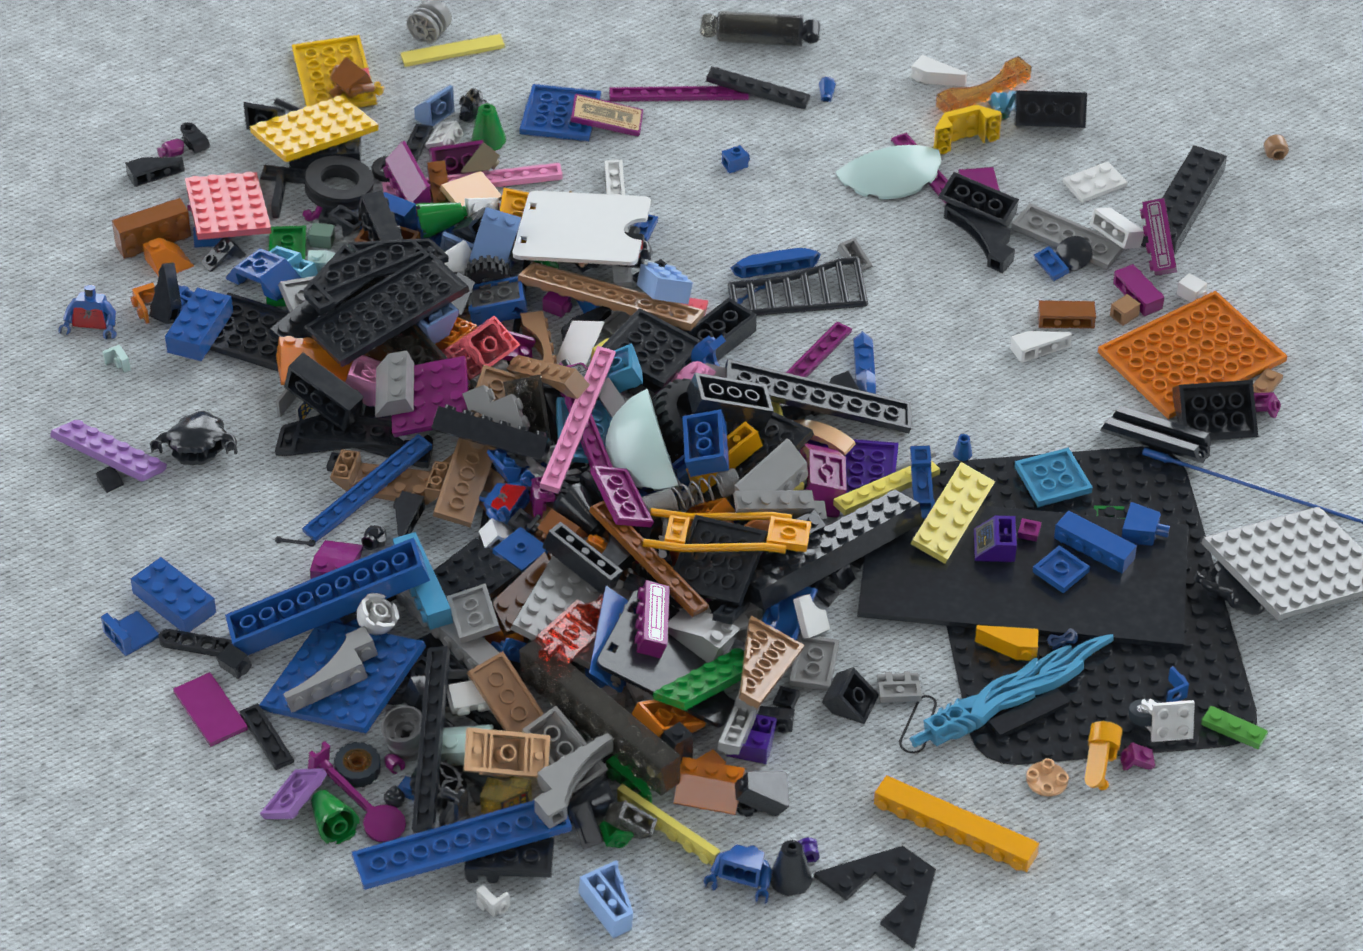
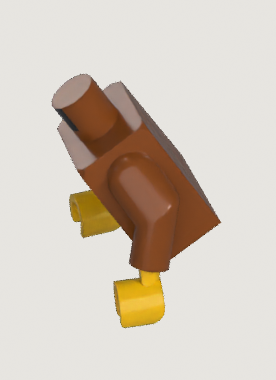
M347 57L333 68L330 80L334 87L329 91L333 98L340 96L342 93L349 99H352L356 95L366 92H374L376 95H382L384 92V87L381 86L379 81L373 84L368 73Z

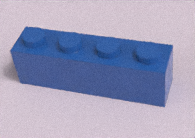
M1070 511L1055 526V539L1120 573H1123L1135 560L1137 545Z

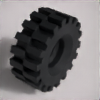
M487 255V258L479 256V260L474 258L472 263L469 262L467 264L464 276L474 281L475 285L490 282L484 281L483 279L492 278L493 280L491 281L510 278L511 270L509 264L505 263L504 259L499 260L497 256L491 258V255Z

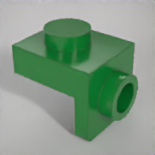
M602 821L599 825L606 847L623 848L634 837L633 832L623 830L621 822Z

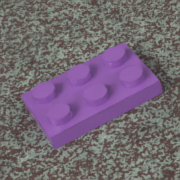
M323 768L295 769L260 812L263 819L295 818L301 807L310 800L313 792L322 785V781L327 776Z

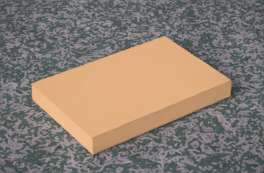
M482 171L442 184L440 187L441 192L451 203L461 202L462 206L465 204V198L495 197L499 198V201L502 199L500 192Z

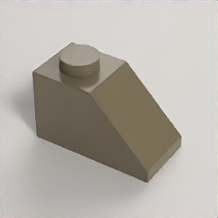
M483 142L460 172L464 174L489 171L491 168L494 170L500 163L498 160L500 155Z

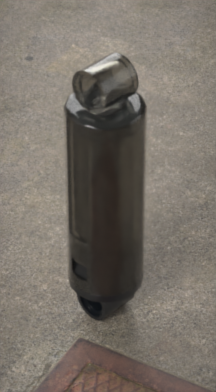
M719 11L717 17L713 14H704L701 17L700 34L706 38H712L716 35L718 42L802 46L803 40L810 44L819 41L820 23L814 19L804 22V15Z

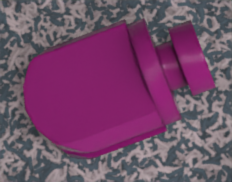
M178 138L162 143L161 147L157 148V153L159 157L182 155L184 153V142Z

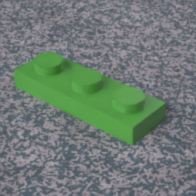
M1210 706L1201 723L1205 727L1258 750L1268 735V730L1213 706Z

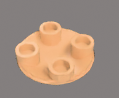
M1049 758L1033 764L1026 773L1028 786L1035 793L1042 796L1059 795L1068 785V774Z

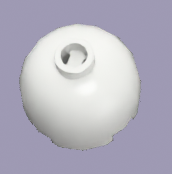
M378 593L368 594L361 601L357 609L359 625L361 627L365 626L368 633L373 635L385 634L394 627L399 619V611L394 603L391 605L384 599L386 596Z

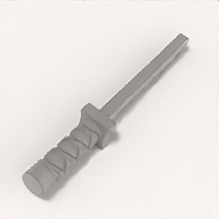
M668 518L663 519L662 536L659 535V541L665 540ZM659 549V557L665 558L667 550Z

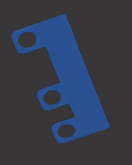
M606 586L589 673L621 693L624 681L620 679L621 685L619 687L614 686L611 682L612 675L601 670L596 664L599 655L619 620V614L623 613L624 605L628 603L627 599ZM610 646L608 651L613 652V647Z

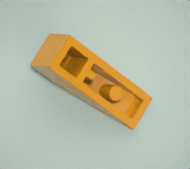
M977 625L975 642L1015 660L1031 661L1037 658L1038 629Z

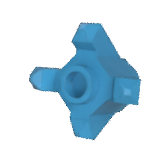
M1009 91V93L993 92L991 94V100L988 103L993 110L1002 113L1001 118L1008 119L1010 112L1015 107V91Z

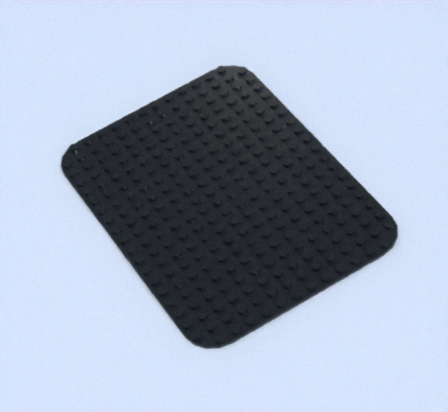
M1143 446L1072 452L1093 487L1092 493L1040 507L1036 505L1014 466L1015 461L1041 454L949 461L936 464L940 468V475L932 478L933 499L935 501L938 500L962 462L995 481L982 503L984 506L1059 513L1070 511L1074 514L1097 516L1094 505L1124 507V510H1116L1114 507L1098 509V516L1126 518L1130 503L1133 502L1160 512V522L1188 525L1183 649L1119 642L1107 644L1084 660V669L1077 676L1057 687L1069 700L1068 707L1001 739L988 726V721L979 729L969 733L975 748L985 757L1001 764L1014 765L1034 764L1042 762L1046 758L1052 759L1054 762L1088 759V741L1091 724L1098 721L1112 722L1122 728L1120 749L1117 751V756H1120L1122 751L1131 743L1152 749L1153 753L1221 748L1241 743L1201 725L1202 719L1210 706L1257 725V709L1225 600L1215 593L1208 592L1201 584L1193 580L1196 571H1199L1201 574L1202 570L1206 569L1208 571L1206 579L1212 582L1210 570L1213 568L1214 562L1211 553L1201 544L1203 537H1206L1187 470L1182 465L1170 462L1164 463L1163 461L1142 455L1144 448L1168 454L1173 459L1181 461L1173 454ZM946 626L962 699L979 694L992 681L1002 676L1013 674L1030 662L1015 660L975 642L976 629ZM1038 635V660L1055 651L1048 646L1047 640L1049 636ZM1077 639L1075 644L1067 645H1071L1073 650L1081 643L1088 641V639ZM1170 667H1174L1189 683L1187 698L1181 701L1194 700L1193 739L1152 742L1149 729L1146 726L1137 725L1129 719V706L1134 701L1140 699H1153L1166 703L1168 691L1175 688L1168 680ZM1045 692V693H1042V694H1039V695H1035V697H1034L1033 699H1035V698H1037V697H1039V696H1041V695H1043V694H1046V693H1048V692ZM1175 693L1172 699L1177 697L1180 693ZM1017 705V706H1014V707H1011V708H1007V709L1000 710L998 713H996V714H995L993 717H991L989 720H991V719H993V718H995V717H997V716H999V715H1001V714H1004V713H1006V712H1008V711H1010V710H1012V709H1014V708H1016V707H1018V706H1020V705Z

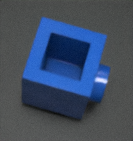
M741 145L722 151L721 163L729 174L748 168L750 155Z

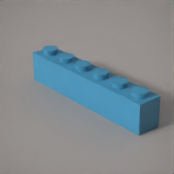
M416 532L393 538V545H396L414 537L422 553L430 581L409 589L411 597L415 596L414 603L416 609H421L420 616L422 622L427 623L430 630L452 624L451 607Z

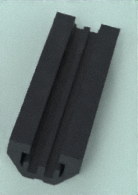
M1123 406L1117 408L1113 416L1108 418L1100 430L1101 432L1202 464L1210 456L1211 439L1209 433Z

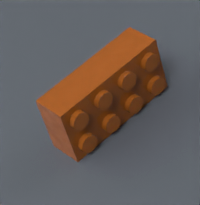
M181 198L112 220L115 245L123 259L135 257L137 254L143 253L142 244L156 238L176 242L186 240L192 236L188 209Z

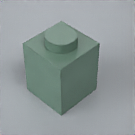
M313 222L311 230L308 229L307 240H309L310 247L332 248L336 238L335 225Z

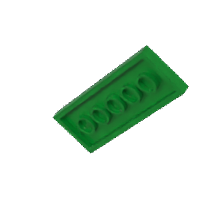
M306 225L272 226L271 234H269V251L276 246H280L301 253L302 259L306 260ZM266 297V304L274 307L287 306L283 297L278 301Z
M734 648L727 654L721 655L717 659L705 663L704 666L690 671L685 676L679 677L667 685H663L662 688L653 692L654 700L687 710L741 681L745 651L741 648Z

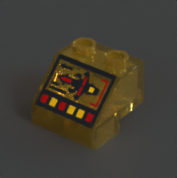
M513 775L510 776L509 781L488 777L480 795L481 815L532 801L531 780Z

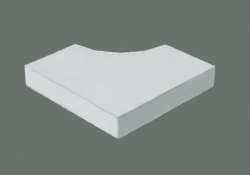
M810 594L793 599L803 639L830 630L826 610L816 607Z

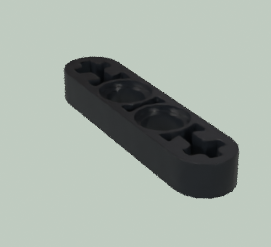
M165 629L159 634V643L164 648L215 657L229 643L232 644L230 639L173 629ZM186 640L193 641L190 645L182 644ZM206 643L212 644L210 648H203L202 646Z

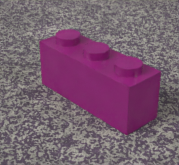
M1134 264L1114 271L1113 284L1124 295L1128 294L1140 303L1139 311L1144 317L1163 309L1164 295L1155 288L1153 283Z

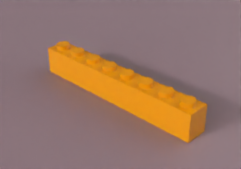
M888 775L884 777L874 792V805L880 810H888L900 819L906 818L914 822L918 827H926L933 830L938 836L951 838L956 844H964L971 847L976 853L989 855L993 860L1007 863L1017 871L1028 872L1038 856L1039 842Z

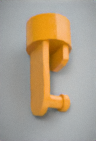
M1098 721L1092 723L1088 741L1089 752L1084 780L1090 788L1098 787L1102 791L1106 790L1109 786V782L1105 779L1107 762L1116 759L1122 736V728L1112 722Z

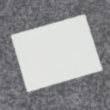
M572 321L556 357L557 364L559 365L562 360L567 359L571 365L580 362L586 365L604 322Z

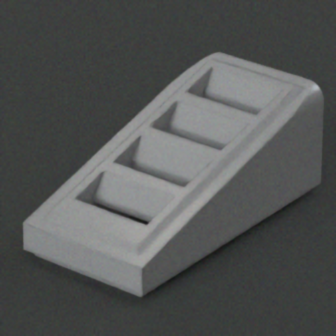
M855 237L839 244L837 251L843 258L851 257V255L857 253L854 257L861 258L860 263L866 264L861 266L862 271L873 267Z

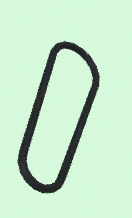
M924 695L922 696V698L928 697L934 701V707L931 714L932 716L935 714L937 701L934 697L930 695ZM920 701L916 702L913 711L909 717V720L904 728V731L899 739L900 748L907 753H919L926 746L925 742L923 743L921 749L917 751H908L902 745L903 737L908 729V726L913 718V715Z

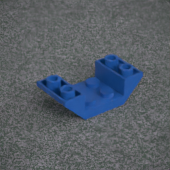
M261 248L236 265L226 276L228 281L238 285L244 283L247 279L260 283L264 296L275 301L283 297L278 286L281 281L301 278L285 258Z
M503 449L487 450V454L496 470L507 483L517 482L521 479V475L529 469V466L519 467L515 460ZM540 463L545 469L547 468V463Z

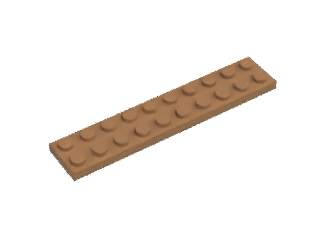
M536 262L531 263L518 275V281H522L526 286H535L543 291L556 292L560 296H570L578 301L591 302L595 306L609 307L613 311H623L631 316L641 308L684 331L691 330L704 317L705 310L676 302L655 300L646 293Z
M483 365L476 388L482 385L489 387V389L491 388L495 394V399L493 400L495 401L514 394L520 376ZM475 413L474 416L481 418L482 414ZM458 438L433 512L434 517L471 528L480 501V493L484 489L492 464L487 450H496V448Z

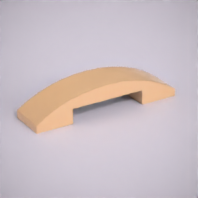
M794 420L813 430L814 436L811 440L827 444L828 448L838 450L844 456L855 445V441L832 426L813 420Z

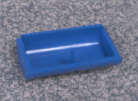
M806 587L766 609L762 622L797 640L801 629L793 599L810 594L812 601H814L818 589Z

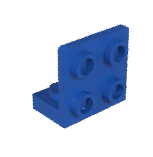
M138 611L120 621L116 618L113 619L108 613L100 616L103 632L125 656L159 638V633Z

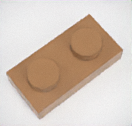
M1269 368L1265 369L1253 384L1254 393L1273 392L1282 381L1283 375Z

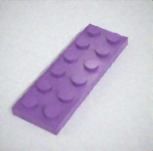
M73 420L51 430L50 437L141 482L166 470L167 464L160 461L159 458L145 454L144 451L129 446L128 443L121 442L111 435L104 434L97 428L84 424L81 420Z

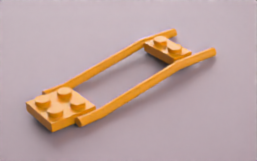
M651 508L650 516L669 518L664 541L644 539L643 547L677 552L770 551L785 554L786 549L806 552L811 522L792 519L791 514L777 512L684 513ZM695 515L721 521L770 520L766 543L685 544L690 521L694 520Z

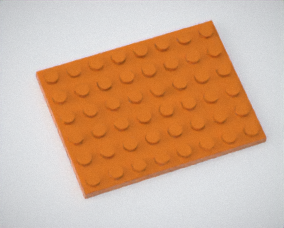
M1216 290L1098 346L1097 351L1168 420L1176 416L1172 388L1177 385L1249 380L1262 374L1265 369H1272L1287 361V355Z

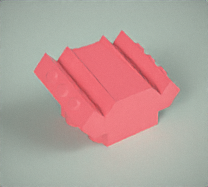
M493 316L445 350L452 358L465 356L467 375L472 379L481 373L483 365L491 367L513 352L520 344L502 323Z

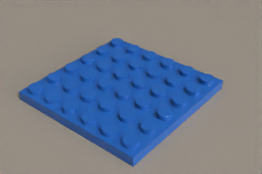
M328 622L312 630L259 706L262 710L270 713L367 734L426 648L425 643L421 640L387 633L381 635L369 633L378 655L362 662L368 678L291 713L283 693L297 687L320 671L338 652L347 638L346 634L359 629L358 627Z

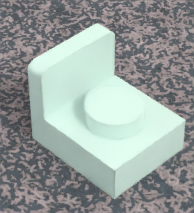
M120 344L102 352L106 365L114 362L116 367H121L124 373L131 370L129 358Z

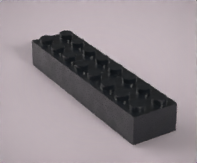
M1193 145L1162 198H1164L1174 255H1176L1224 173L1227 155ZM1148 236L1143 237L1142 247L1146 248V243H1149Z
M727 298L702 317L691 330L684 332L700 341L708 335L715 339L722 335L726 342L716 349V359L718 361L756 332L757 315L731 298ZM643 378L642 384L635 388L627 389V392L634 396L648 389L652 400L663 388Z

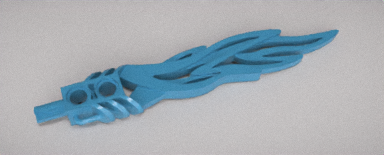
M1113 634L1088 640L1073 650L1071 645H1067L1049 653L1040 660L1034 658L1021 670L992 681L979 694L964 699L958 698L953 705L951 702L948 703L944 710L943 707H940L936 714L923 720L924 730L909 738L912 746L915 748L929 740L936 746H939L950 739H959L982 727L1000 710L1020 705L1033 699L1035 695L1051 691L1065 684L1084 669V660L1088 656L1114 640Z

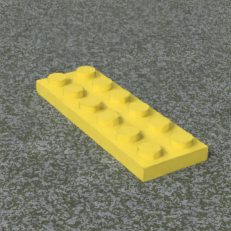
M961 462L916 533L911 545L946 564L995 481Z

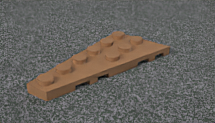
M751 616L748 621L739 699L747 705L758 709L802 652L805 645Z

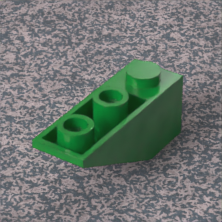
M624 747L606 761V767L608 768L606 774H608V778L611 781H617L620 785L624 784L631 790L637 787L640 790L638 795L652 803V793L640 760Z

